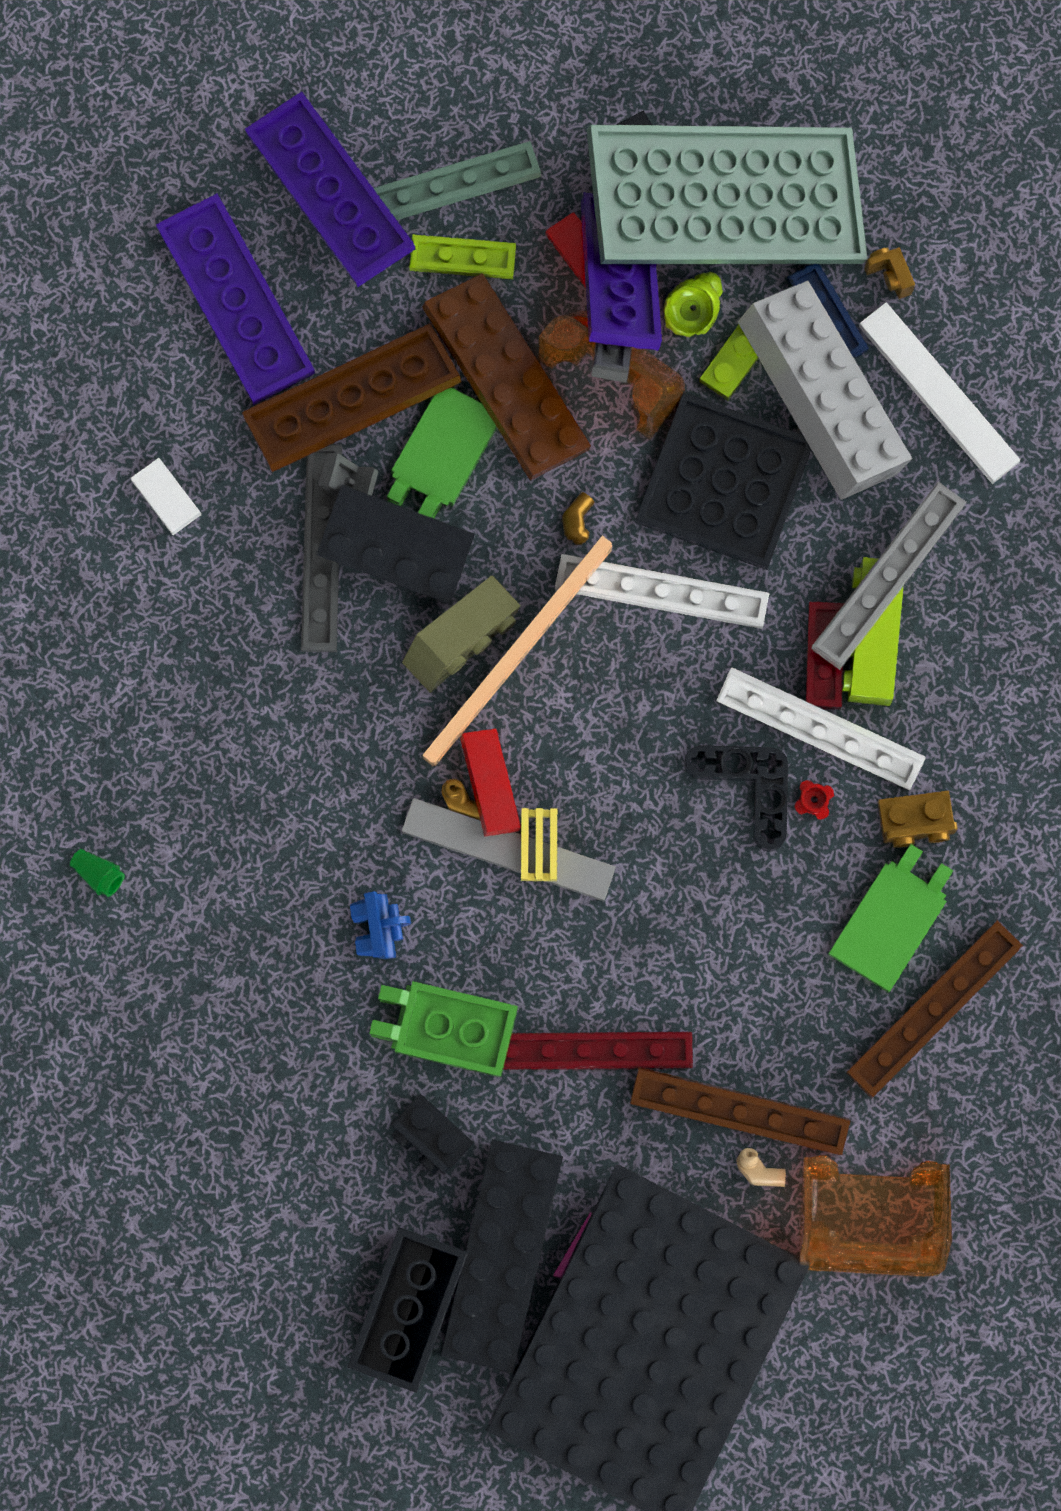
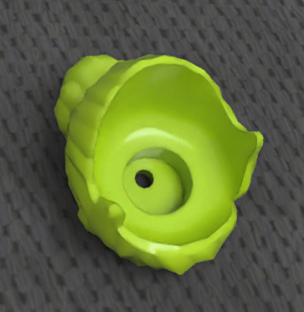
M710 271L680 282L665 298L663 312L666 328L672 330L676 335L689 338L694 334H706L713 326L720 310L719 297L723 292L721 278L716 273ZM692 305L696 306L695 311H692L690 309Z

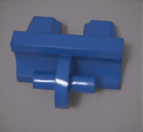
M375 891L364 893L365 899L350 904L353 922L357 924L368 922L370 934L356 937L357 955L385 960L396 958L394 941L403 940L401 927L411 925L410 916H400L398 904L389 905L387 894H377Z

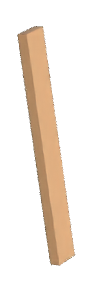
M602 535L423 754L425 761L432 766H436L610 554L612 543Z

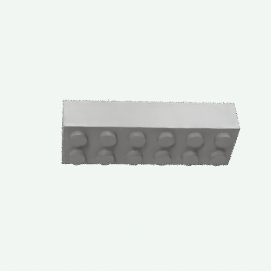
M809 281L759 300L748 308L739 319L738 324L841 500L896 476L912 460V457Z

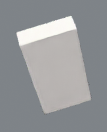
M160 458L131 477L133 484L172 535L201 516V512Z

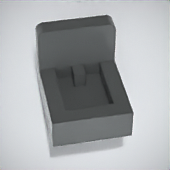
M327 453L318 486L335 497H338L342 484L372 495L378 470L373 467H358L339 453Z

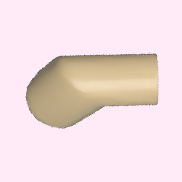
M745 1148L740 1152L737 1157L738 1169L750 1184L755 1186L785 1187V1169L766 1168L758 1158L757 1151L753 1148Z

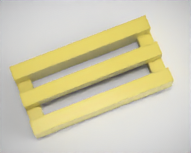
M529 808L521 809V881H557V809L550 808V810H543V808H536V810H529ZM529 818H536L535 873H528ZM543 818H550V873H543Z

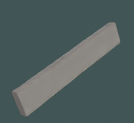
M938 481L811 649L840 670L963 509L966 501Z
M413 798L402 828L403 834L521 873V834L512 832L484 837L480 820ZM530 837L528 838V873H535L536 839ZM543 842V873H550V844ZM557 847V881L544 882L604 902L616 866Z

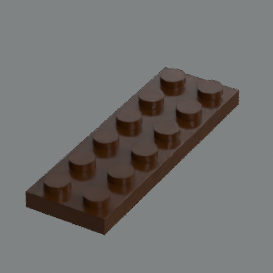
M483 273L424 302L423 310L530 481L582 455L590 449L591 445Z
M431 323L243 411L242 415L271 472H274L461 383V378Z

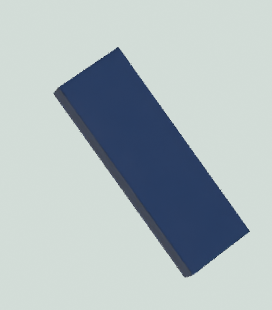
M810 264L787 276L786 280L790 287L809 281L854 359L868 352L867 344L820 264Z

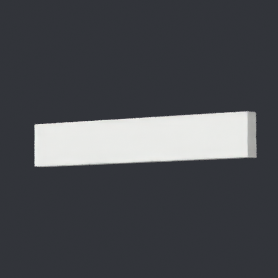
M887 302L860 322L859 328L992 484L1019 464V457Z
M561 554L555 590L561 587L584 558ZM607 562L601 563L577 593L578 595L763 629L769 597L767 592Z
M734 668L730 669L716 700L908 790H911L926 758Z

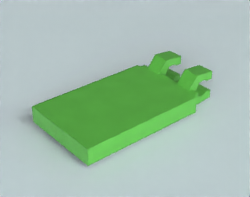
M452 387L433 396L391 470L392 478L396 479L387 495L388 502L402 506L410 490L413 488L427 496L418 513L435 519L442 504L454 506L497 429L482 403Z
M910 844L898 864L891 861L889 865H884L828 955L888 993L947 902L944 900L946 895L941 890L953 872L952 869L941 863L929 883L912 874L910 871L923 852Z
M412 981L411 986L407 985L406 990L381 985L378 997L380 1002L399 1006L401 1011L397 1025L373 1020L369 1033L371 1037L392 1041L391 1048L395 1049V1052L501 1078L518 1006Z

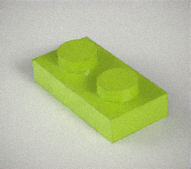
M740 325L731 334L699 381L727 401L758 360V356Z

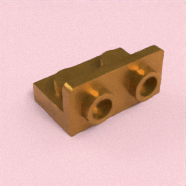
M949 791L880 799L877 802L883 842H893L894 848L908 847L910 844L914 845V839L928 838L929 843L945 842L950 840V835L955 834L958 830L957 822H954Z

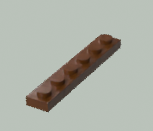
M997 920L846 1074L872 1099L1023 945Z
M641 1067L638 1068L630 1101L632 1105L837 1155L843 1154L851 1121L850 1118Z

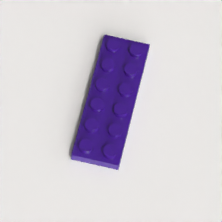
M302 91L245 128L249 139L357 287L416 249L413 241Z
M583 192L581 216L589 342L659 351L662 334L656 264H601L593 193Z
M218 193L156 224L159 234L253 405L315 374L314 367Z

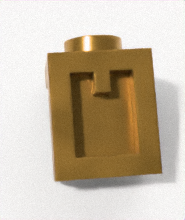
M886 247L870 254V258L867 259L864 268L866 275L886 269L887 271H884L883 274L888 289L890 291L895 290L898 299L912 295L915 283L900 247L889 250Z

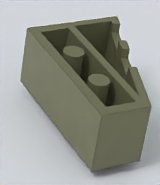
M492 575L421 630L414 638L402 663L431 693L450 675L459 671L470 657L483 652L491 644V639L498 632L501 635L508 632L517 622L514 617L521 605Z

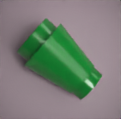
M84 849L78 850L70 861V866L75 869L98 895L112 896L119 889L125 877V874L120 871L119 865Z

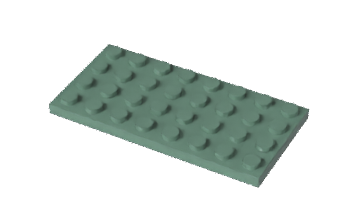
M590 125L587 128L601 264H863L868 259L852 128Z

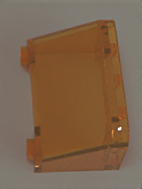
M578 310L555 317L539 336L538 360L553 369L562 362H571L577 366L587 353L594 357L595 342H589L587 310ZM632 347L627 382L634 386L632 392L633 407L640 416L636 430L651 440L679 404L682 394L685 392V383L679 373L647 350Z
M827 1156L804 1157L799 1244L800 1265H807L809 1270L909 1276H934L945 1270L952 1244L950 1164L925 1161L913 1168L910 1177L839 1174L838 1164Z

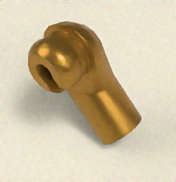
M584 492L577 496L562 516L564 535L568 540H572L575 545H582L589 538V531L585 529L583 516L595 503Z
M457 779L447 780L442 786V795L449 810L480 820L476 802L470 800L461 781Z

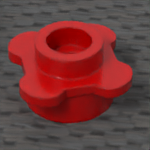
M810 780L803 781L799 787L801 791L800 799L795 803L796 812L801 815L805 813L813 814L819 820L825 819L829 815L827 807L829 800L834 796V790L828 785L813 784ZM816 797L818 799V802L813 803L811 801V798Z

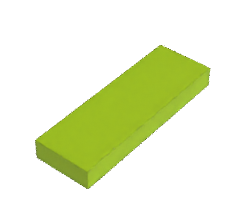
M412 235V241L416 249L411 252L410 271L478 276L483 273L485 277L513 279L516 243Z

